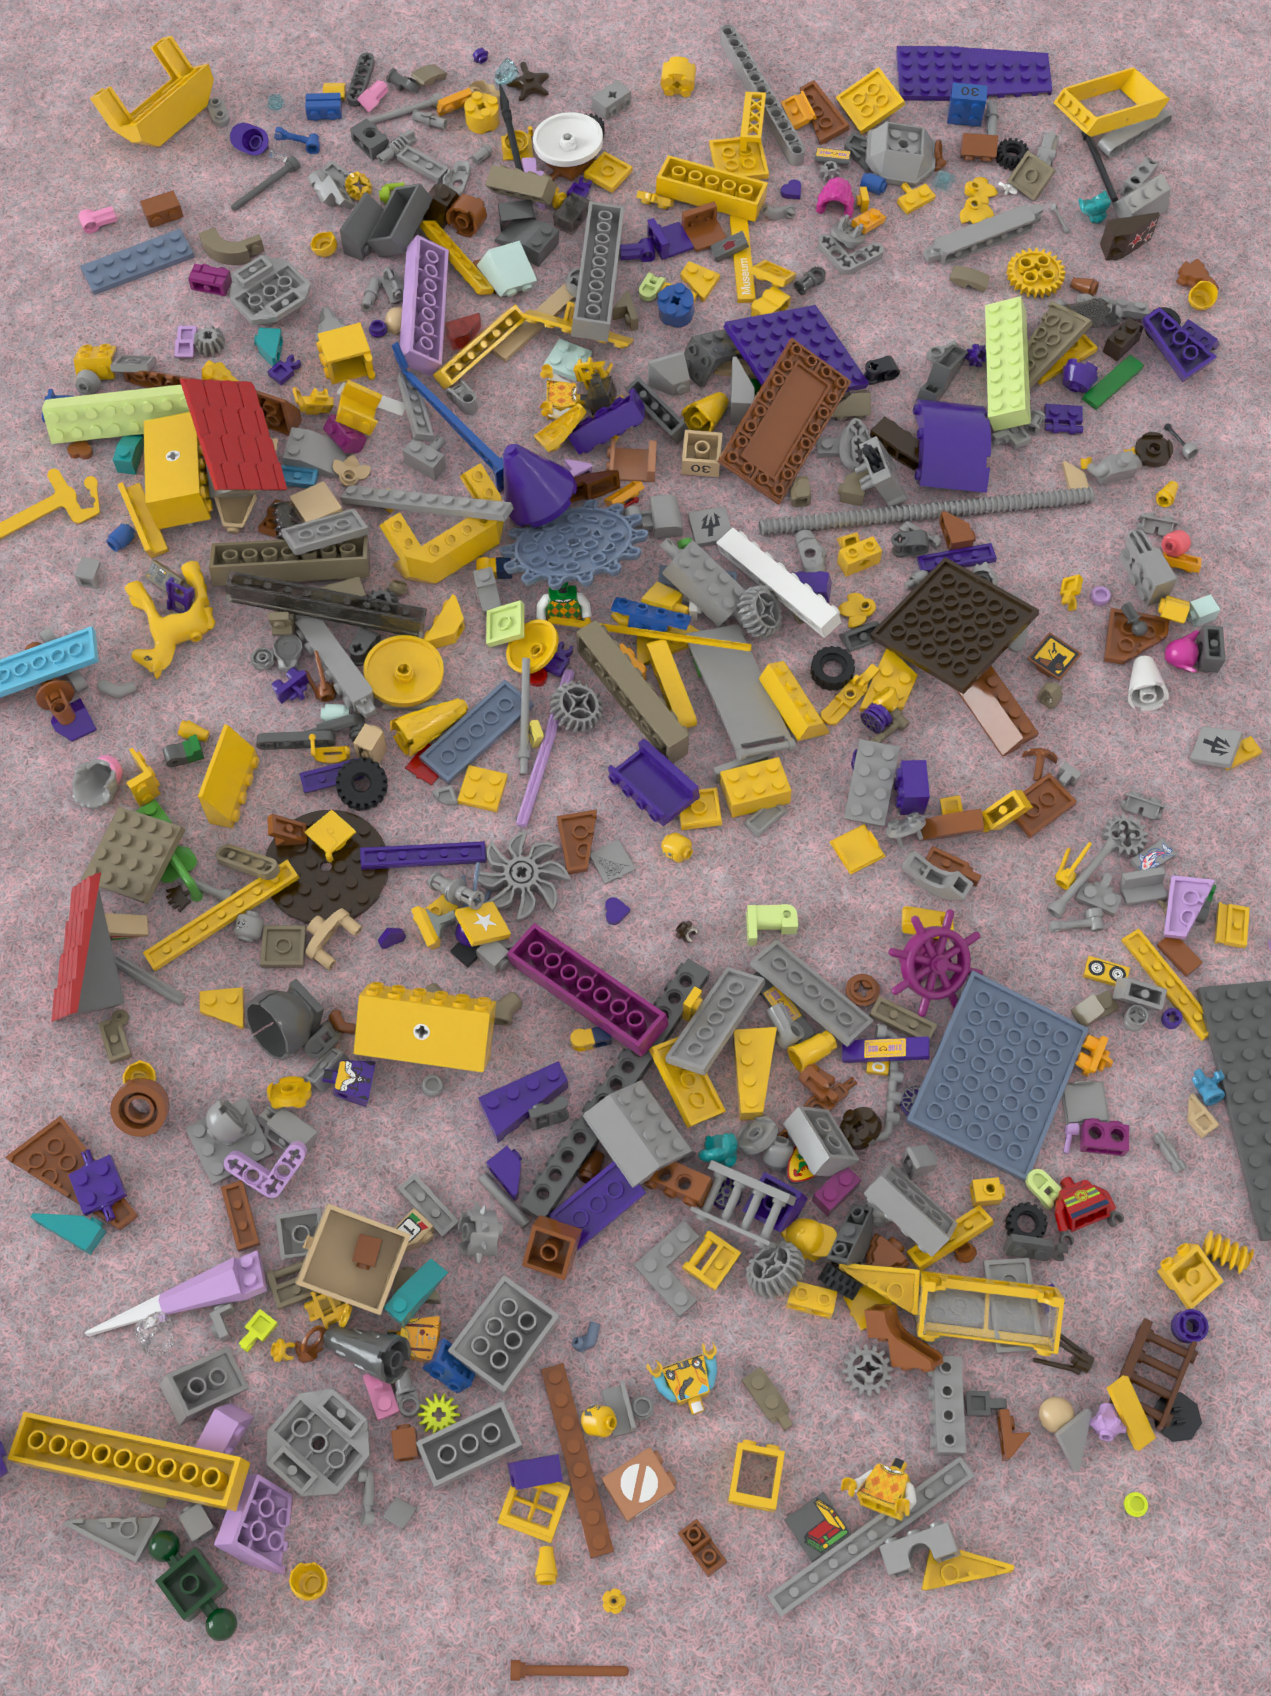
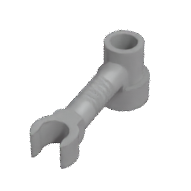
M1102 908L1086 910V919L1051 921V924H1048L1049 931L1052 933L1090 927L1091 932L1104 930Z

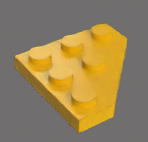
M578 403L533 436L548 453L550 451L554 452L561 447V443L572 433L573 429L587 412Z

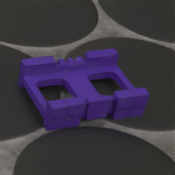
M170 577L166 582V591L168 592L167 609H172L178 613L189 611L193 604L194 588L190 587L187 589L175 583L174 578ZM175 587L183 591L184 597L175 592ZM175 601L184 606V611L176 607Z

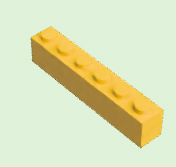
M516 304L508 308L433 374V377L443 389L453 385L527 318L522 317L523 313Z

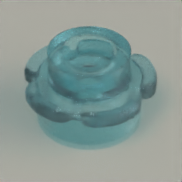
M272 94L268 97V107L279 110L284 105V100L279 94Z

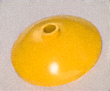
M542 619L525 623L524 638L508 643L506 658L509 666L514 671L522 674V658H530V673L545 667L553 658L558 647L559 637L556 628L550 622Z

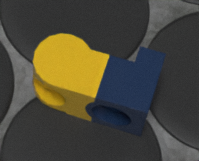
M511 557L478 558L476 560V570L492 567L495 579H512V574H508L504 569V564L511 561Z
M599 1027L587 1030L576 1029L570 1036L571 1046L578 1052L612 1044L611 1035Z

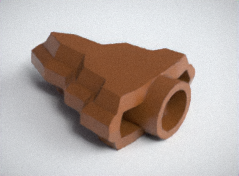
M1195 259L1191 264L1185 261L1178 270L1180 276L1176 282L1182 286L1193 288L1200 281H1210L1219 290L1216 281L1209 276V271L1204 268L1205 265L1199 259Z
M877 1233L874 1234L870 1242V1249L866 1253L867 1262L865 1265L906 1268L910 1263L902 1254L905 1248L897 1239L890 1237L887 1240Z

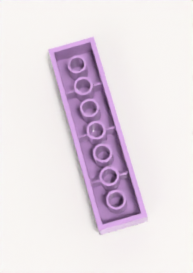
M417 235L407 246L400 348L410 368L431 376L442 365L449 250Z

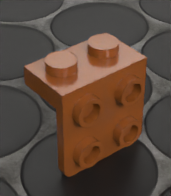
M715 202L682 212L681 225L693 244V249L697 252L710 248V245L727 238L716 219L717 205Z

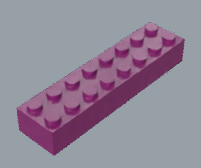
M535 923L507 953L510 964L640 1057L647 1052L669 1025L664 1012Z

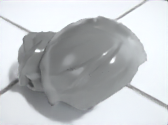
M294 635L280 636L273 644V652L278 659V668L286 673L292 667L297 669L298 659L303 651L301 640Z

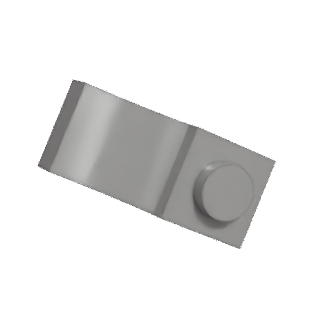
M492 567L472 571L483 615H487V610L502 606Z

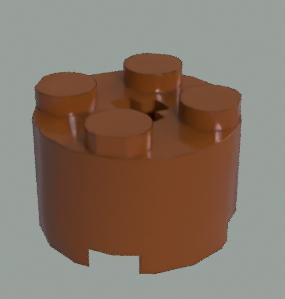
M461 194L446 213L448 225L452 224L457 230V234L464 237H472L487 219L484 201L481 198Z

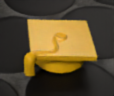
M528 126V134L521 130H514L521 160L522 158H533L531 137L534 135L532 126ZM507 133L505 136H501L503 161L514 160Z
M330 810L305 831V834L326 852L325 857L329 863L334 860L332 853L343 848L347 840L356 833L333 810Z

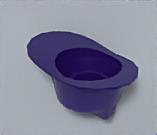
M244 122L238 123L232 128L230 141L234 148L239 151L257 156L263 154L266 149L269 150L268 134L262 128Z

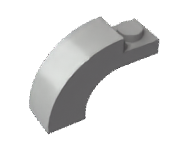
M914 850L909 853L901 866L902 870L914 878L913 883L937 897L947 900H964L974 884L959 871L947 872L935 867Z

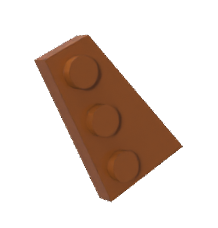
M597 809L557 816L568 874L588 871Z

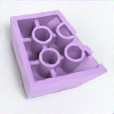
M259 1474L247 1475L236 1512L227 1510L214 1546L247 1565L285 1575L286 1565H282L283 1552L287 1551L288 1542L284 1541L285 1527L290 1525L292 1494Z

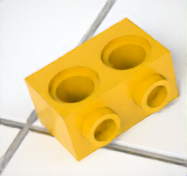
M797 1281L798 1286H793L791 1292H789L786 1308L831 1319L838 1292Z

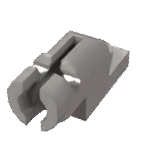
M315 170L308 176L310 185L322 203L331 207L338 205L349 210L355 206L338 179L330 175L326 176L321 170Z

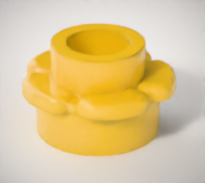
M613 1588L611 1591L604 1593L602 1600L604 1601L603 1608L606 1612L618 1614L622 1611V1607L626 1605V1598L619 1589ZM612 1599H616L615 1604L611 1602Z

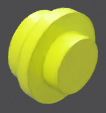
M1132 1492L1125 1497L1124 1509L1130 1516L1141 1517L1147 1512L1148 1502L1144 1495Z

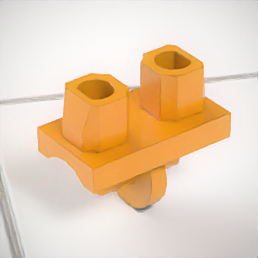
M1092 1035L1085 1037L1082 1047L1088 1049L1090 1053L1089 1055L1083 1052L1079 1053L1075 1065L1083 1069L1082 1075L1088 1077L1089 1073H1095L1096 1069L1103 1072L1104 1067H1112L1113 1060L1109 1058L1110 1052L1104 1050L1109 1038L1105 1036L1097 1038Z

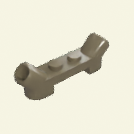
M431 983L425 987L426 992L435 993V991H443L437 983ZM509 992L496 1002L494 1025L509 1026L512 1024L513 1014L522 1008V1001L515 992Z

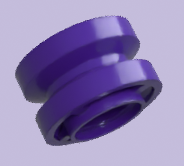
M1184 1310L1178 1312L1172 1318L1171 1331L1174 1337L1182 1343L1199 1342L1208 1333V1321L1198 1310ZM1187 1321L1191 1322L1193 1326L1192 1332L1186 1327Z

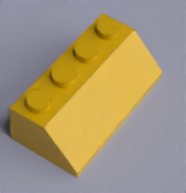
M784 661L768 664L759 680L797 741L829 734V729Z

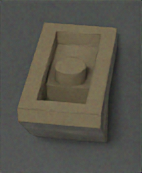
M625 291L613 308V320L624 318L626 325L630 326L631 331L638 330V316L630 292Z
M1106 990L1097 996L1095 994L1090 995L1074 1007L1071 1013L1079 1024L1087 1027L1114 1013L1120 1007L1112 999L1110 992Z

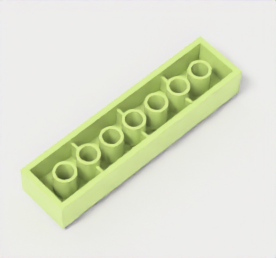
M1020 296L985 305L988 418L994 431L1031 423L1027 315Z
M181 385L47 399L42 407L51 444L144 434V421L190 412Z

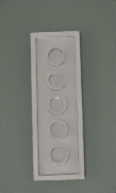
M777 939L754 957L749 964L847 1047L866 1031L874 1021Z
M726 967L666 1055V1063L705 1076L764 987L765 979Z

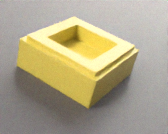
M531 720L529 724L528 738L532 748L539 747L544 738L538 720Z

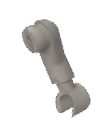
M906 521L899 530L900 532L923 529ZM927 532L928 542L936 550L941 543V538L937 535L932 537Z
M359 1469L357 1482H364L362 1501L364 1512L361 1515L360 1523L370 1525L374 1522L375 1512L372 1511L375 1493L374 1473L370 1469Z

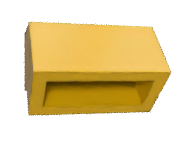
M324 83L323 93H340L341 100H346L345 83Z

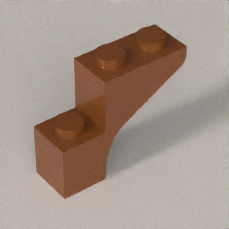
M875 1304L864 1310L868 1338H877L881 1342L888 1341L891 1367H901V1370L904 1371L918 1368L922 1372H931L935 1370V1367L944 1363L940 1352L910 1334L902 1326L897 1314L896 1305Z

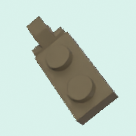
M759 1367L742 1379V1383L768 1420L773 1424L778 1421L784 1431L792 1427L793 1423L787 1415L790 1412L788 1405L762 1367Z

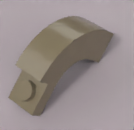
M215 227L198 233L206 254L222 264H247L251 262L250 256L258 255L264 251L263 242L259 234L239 242H229L220 237Z
M275 595V612L268 613V621L272 626L273 636L295 635L296 618L294 612L297 608L295 595Z

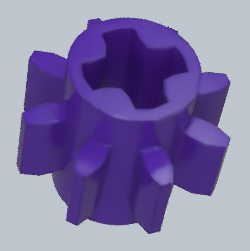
M973 344V349H967L968 355L965 359L970 362L969 366L982 367V362H987L985 345Z

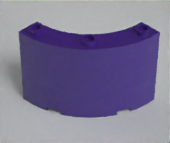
M917 399V404L913 406V415H915L918 424L917 439H919V464L914 475V479L917 480L916 483L919 486L987 493L990 468H987L986 465L987 457L991 456V430L989 419H985L987 417L986 409L978 405Z

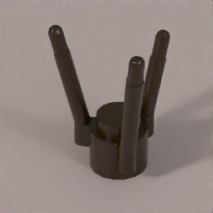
M1062 1333L1060 1334V1339L1066 1344L1060 1341L1059 1346L1072 1354L1070 1363L1073 1366L1033 1358L1035 1363L1071 1371L1077 1375L1081 1371L1087 1374L1094 1362L1093 1356L1089 1355L1087 1351L1081 1349Z

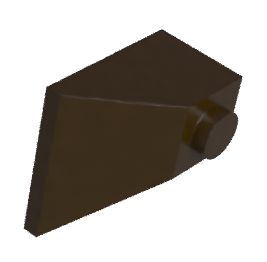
M434 184L429 191L433 199L423 219L426 221H436L444 229L448 224L446 213L459 195L445 184Z

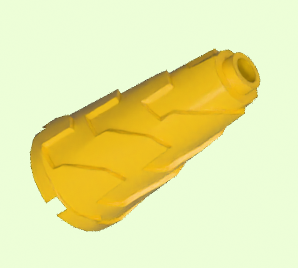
M456 698L391 720L389 723L390 731L396 730V735L393 736L396 744L405 755L409 754L408 757L416 754L429 742L440 736L444 730L451 727L454 722L466 715L468 710L467 703L463 699Z

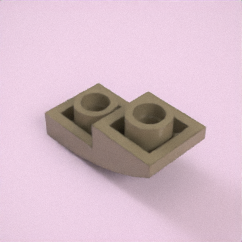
M431 64L415 70L411 76L416 79L417 84L425 87L426 85H433L435 80L445 79L448 73L436 64Z
M954 266L949 280L962 288L970 285L983 293L988 287L990 276L972 268Z

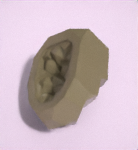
M799 476L793 481V486L789 490L793 507H806L811 503V490L807 476Z
M1046 683L1037 696L1039 702L1048 709H1055L1063 699L1062 686L1058 685V683Z

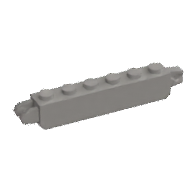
M1027 204L1017 206L1012 210L999 213L978 223L970 224L947 235L939 236L934 239L932 246L923 251V257L927 262L938 260L940 264L947 265L1029 233L1032 230L1033 224L1041 220L1043 206L1040 204L1030 207Z
M296 608L294 612L297 631H295L296 636L305 643L304 646L308 654H313L315 663L314 651H318L325 677L329 682L332 681L334 683L333 686L337 694H342L347 708H352L355 714L360 713L366 719L377 714L374 707L375 698L373 697L372 687L319 615L313 613L308 615L305 610Z

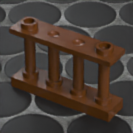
M1144 1318L1140 1323L1118 1379L1123 1375L1128 1376L1131 1384L1134 1383L1167 1399L1163 1412L1140 1402L1145 1414L1159 1421L1155 1430L1160 1432L1164 1426L1168 1428L1172 1421L1173 1414L1170 1411L1189 1363L1193 1364L1198 1355V1351L1195 1350L1197 1342L1192 1341L1188 1349L1155 1334L1154 1330L1151 1329L1153 1322ZM1152 1342L1184 1357L1180 1369L1178 1370L1145 1354L1146 1351L1142 1350L1144 1343ZM1142 1362L1176 1378L1171 1391L1137 1375V1372L1134 1371L1136 1363L1141 1364ZM1110 1397L1108 1403L1113 1404V1402H1112V1400H1111V1397Z

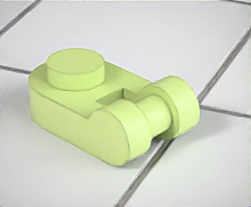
M649 272L639 287V297L643 301L654 300L664 282H666V278L655 277V274Z
M1034 1169L1028 1173L1025 1180L1026 1186L1040 1200V1203L1047 1210H1050L1055 1205L1054 1202L1059 1199L1060 1186L1041 1169ZM1047 1187L1051 1192L1049 1195L1044 1192Z

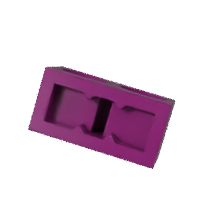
M1090 1118L1085 1120L1080 1126V1152L1125 1156L1128 1153L1129 1125H1125L1121 1121H1110L1107 1123L1100 1122L1096 1118ZM1089 1132H1095L1098 1136V1139H1093L1089 1135ZM1111 1134L1118 1135L1120 1141L1113 1140Z

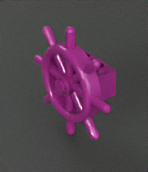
M952 909L946 911L942 927L930 926L924 928L919 917L913 916L911 922L917 933L911 937L904 950L890 948L888 951L890 956L899 958L901 973L904 979L894 986L891 992L893 995H898L909 988L912 992L921 996L922 1000L918 1010L920 1017L926 1016L930 1000H940L948 997L952 1007L955 1009L958 1002L956 992L963 986L970 972L973 970L983 975L982 970L970 967L971 955L968 947L980 939L981 935L976 931L963 939L961 935L951 930L954 918V911ZM947 939H949L954 945L948 950L945 947ZM956 954L957 964L952 963L951 958L954 957ZM947 970L954 972L950 980L946 974ZM938 976L942 986L934 989L936 978ZM927 979V982H926V985H925V988H924V987H922L920 984Z

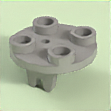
M846 214L840 221L832 225L830 235L832 238L843 242L846 247L854 248L855 245L862 244L865 241L866 234L862 233L864 225L860 223L856 228L852 227L851 222H849L850 216Z
M918 812L911 813L906 819L900 821L899 819L892 820L887 823L886 835L889 838H897L900 847L904 846L901 837L917 832L919 840H922L923 836L920 829L926 825V820L923 816H919Z

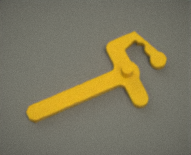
M50 469L47 477L55 493L0 522V539L59 508H65L72 521L76 524H81L101 514L97 479L93 476L85 478L84 485L90 490L91 498H94L95 502L92 504L94 505L93 508L81 509L77 502L75 490L67 485L58 469Z

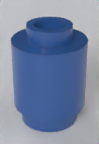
M864 173L860 187H867L868 192L880 195L886 191V178L873 173Z
M121 523L108 535L106 543L115 552L123 550L135 538V531L129 524Z

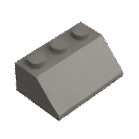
M1161 173L1118 199L1112 205L1119 218L1159 212L1161 215L1168 210L1170 187Z
M798 1106L783 1123L789 1137L794 1141L799 1154L803 1156L809 1171L813 1175L831 1176L859 1162L858 1156L828 1109Z

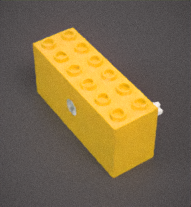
M190 412L144 421L145 503L157 529L184 524L192 526L195 522L211 519L210 511H213V505L209 495L206 461Z
M381 982L368 983L360 993L353 1054L484 1072L491 1056L497 1001H491V998L488 997L469 998L470 996L467 994L448 995V992L445 991L426 992L427 990L424 988L405 989L403 985H392L390 987L384 986Z

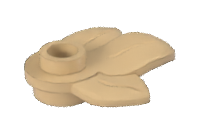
M355 455L349 456L344 462L334 459L332 466L333 471L339 476L341 484L347 487L349 485H356L359 480L366 479L371 470L369 465L360 466Z

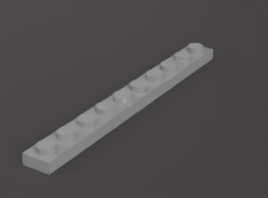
M349 485L340 497L344 504L505 521L514 509L511 502Z
M961 1456L915 1488L917 1503L910 1510L909 1516H905L904 1513V1517L900 1521L880 1513L767 1595L780 1618L879 1547L885 1540L894 1536L972 1479L974 1475Z

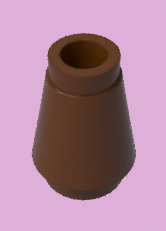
M594 1150L578 1170L580 1181L586 1184L601 1172L605 1157L603 1153Z

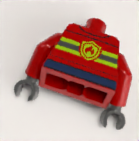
M1071 1177L1061 1180L1060 1185L1063 1189L1059 1191V1199L1055 1202V1219L1058 1231L1062 1233L1059 1237V1243H1064V1237H1068L1070 1244L1073 1245L1074 1237L1068 1233L1069 1229L1071 1232H1074L1107 1218V1222L1111 1227H1115L1117 1224L1114 1221V1216L1120 1223L1124 1221L1123 1214L1115 1211L1116 1206L1107 1190L1092 1185L1088 1180L1075 1183Z

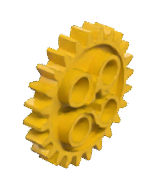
M1037 247L1035 251H1032L1031 248H1028L1027 252L1022 249L1021 254L1016 252L1015 257H1011L1010 262H1008L1007 280L1010 281V286L1015 285V291L1021 290V295L1025 292L1027 297L1033 294L1034 299H1036L1037 295L1043 298L1044 294L1050 297L1051 292L1056 293L1057 289H1060L1064 282L1065 266L1061 265L1062 260H1057V255L1051 256V251L1046 254L1045 249L1039 252Z

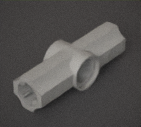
M1051 131L1045 133L1042 144L1037 152V157L1049 166L1053 164L1059 136Z

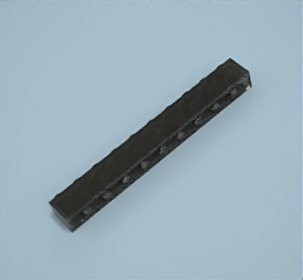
M230 571L226 583L227 602L423 638L427 608Z

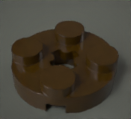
M1148 432L1137 440L1135 452L1141 459L1143 466H1165L1173 454V444L1169 439L1167 441L1163 438L1161 433ZM1151 447H1154V449L1158 451L1153 452L1150 449Z
M859 1107L854 1110L849 1109L844 1113L840 1129L853 1150H862L869 1146L868 1143L872 1139L876 1140L879 1137L882 1122L871 1108ZM861 1125H863L864 1127H863V1128H860L859 1131L857 1132V1129H858Z

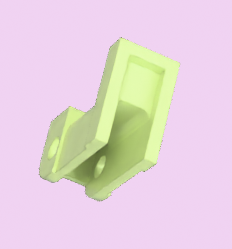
M788 904L747 905L748 946H756L757 930H781V935L797 934L798 916L793 906Z

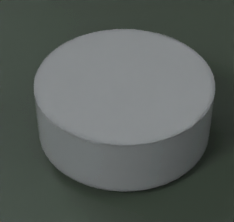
M431 1074L423 1079L421 1087L426 1096L437 1097L442 1093L444 1084L438 1075Z

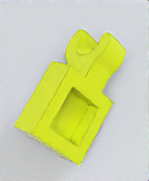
M259 1309L245 1325V1329L249 1332L239 1342L240 1347L248 1353L256 1340L259 1339L263 1343L278 1326V1323Z

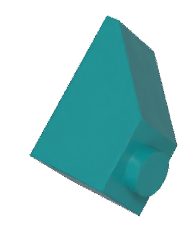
M259 327L258 335L254 337V344L258 347L259 354L273 367L280 361L283 346L281 329Z

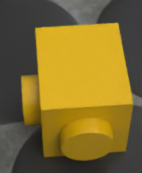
M999 1177L975 1179L969 1185L973 1207L978 1205H999L1005 1197L1004 1185L1000 1184Z

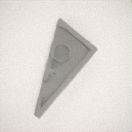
M159 1517L66 1520L63 1525L139 1563L162 1519Z

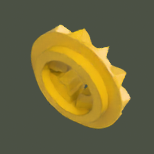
M357 171L347 176L345 189L351 198L360 200L365 192L369 195L372 193L373 186L370 183V178H367L365 173ZM358 181L360 185L364 186L360 190L358 186H355V184H357Z

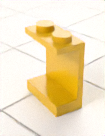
M347 380L340 394L335 421L370 436L378 423L374 417L376 408L382 399V394Z

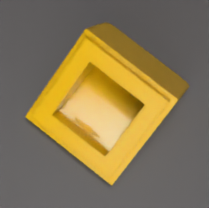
M858 532L836 538L841 549L860 542Z

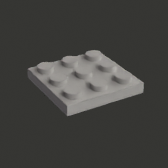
M246 1097L232 1103L243 1115L241 1119L243 1125L248 1123L250 1128L248 1133L235 1142L229 1143L222 1142L218 1138L216 1140L212 1139L207 1133L206 1117L185 1127L213 1186L234 1176L224 1167V1160L230 1152L240 1151L257 1163L274 1155ZM235 1158L231 1164L235 1166L239 1160ZM245 1164L241 1171H244L248 1165Z

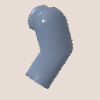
M590 1322L587 1334L573 1339V1348L578 1352H584L594 1347L597 1342L600 1324Z

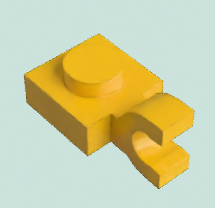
M1080 574L1066 577L1062 580L1060 595L1063 598L1061 604H1068L1067 610L1074 611L1077 608L1075 595L1081 593L1083 577Z

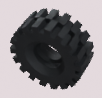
M359 757L357 760L354 758L350 759V762H345L342 769L338 771V776L336 777L338 796L351 809L355 808L357 811L365 809L366 811L371 807L375 808L379 802L381 803L384 800V796L387 794L388 781L385 771L378 762H373L370 758L363 759V757ZM365 776L369 779L370 786L366 791L361 792L355 789L354 780L357 777Z

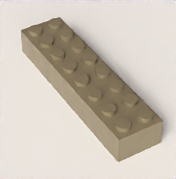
M368 535L296 556L285 539L212 543L209 562L212 585L227 586L313 580L323 581L330 579L341 580L358 576L359 578L369 577L370 548Z
M595 620L576 631L577 652L649 743L672 763L688 754L690 736L688 729L684 725H680L676 714L668 710L664 699L661 696L658 697L654 692L652 684L643 679L639 668H635L631 664L630 657L626 653L623 654L618 642L615 639L612 640L606 627L600 625Z

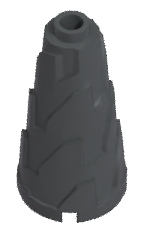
M337 1326L331 1327L324 1333L323 1340L327 1348L382 1382L392 1384L398 1381L407 1369V1367L403 1366L404 1361L410 1362V1343L405 1337L400 1335H388L372 1330L368 1332L356 1328L349 1329Z

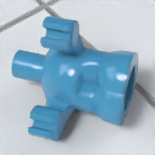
M1202 1069L1194 1071L1195 1076L1192 1077L1194 1087L1198 1089V1092L1203 1097L1205 1105L1211 1106L1220 1102L1225 1096L1224 1091L1217 1086L1225 1078L1222 1071H1215L1212 1078L1206 1077Z

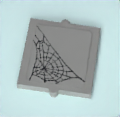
M619 840L607 846L602 845V848L590 854V859L604 884L616 879H622V876L635 871V867Z

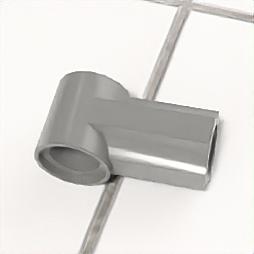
M778 1003L767 1010L770 1021L774 1027H777L776 1041L783 1049L793 1046L804 1037L802 1027L798 1023L793 1022L783 1003Z

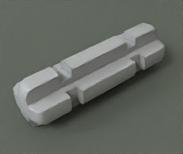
M1163 1131L1156 1133L1152 1138L1156 1145L1160 1146L1159 1149L1168 1163H1172L1171 1167L1176 1173L1184 1170L1186 1164L1182 1159H1179L1180 1155L1172 1143L1166 1140L1167 1136Z

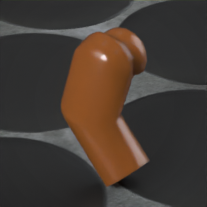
M332 1010L328 1020L332 1023L333 1029L335 1031L338 1030L340 1033L355 1034L356 1024L345 1022L340 1010Z

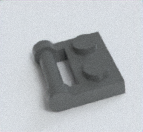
M559 1096L553 1103L534 1105L529 1110L532 1130H538L566 1121L569 1118V1112L566 1109L568 1107L567 1098Z

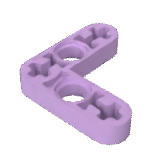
M300 1141L291 1142L271 1171L240 1151L230 1152L224 1160V1167L229 1173L264 1196L275 1198L282 1192L306 1157L307 1148ZM299 1149L300 1152L293 1161L289 1158L293 1151ZM236 1158V1159H238L239 1161H238V1163L234 1166V1165H232L231 1163H232V1161ZM245 1164L248 1165V1166L245 1168L244 1172H242L241 1170H242V1168L244 1167V1165H245ZM279 1166H288L290 1173L287 1175L282 1174L279 1171ZM251 1169L258 1171L259 1178H250L248 1171ZM277 1178L279 1182L273 1190H270V1185Z

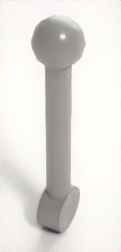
M1052 204L1050 209L1055 212L1063 227V232L1069 233L1070 228L1065 225L1057 210L1058 206Z

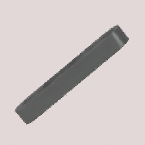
M365 52L359 56L347 92V101L350 106H360L361 104L357 98L368 88L375 66L374 56L371 53ZM361 72L367 73L366 75H359ZM358 84L363 85L360 88L355 87Z
M332 731L260 733L257 735L256 747L261 750L311 748L310 734L316 736L315 748L334 747L336 734Z

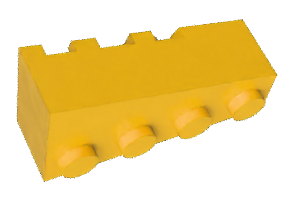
M777 1027L735 1029L733 1032L732 1041L740 1121L755 1120L754 1118L763 1115Z

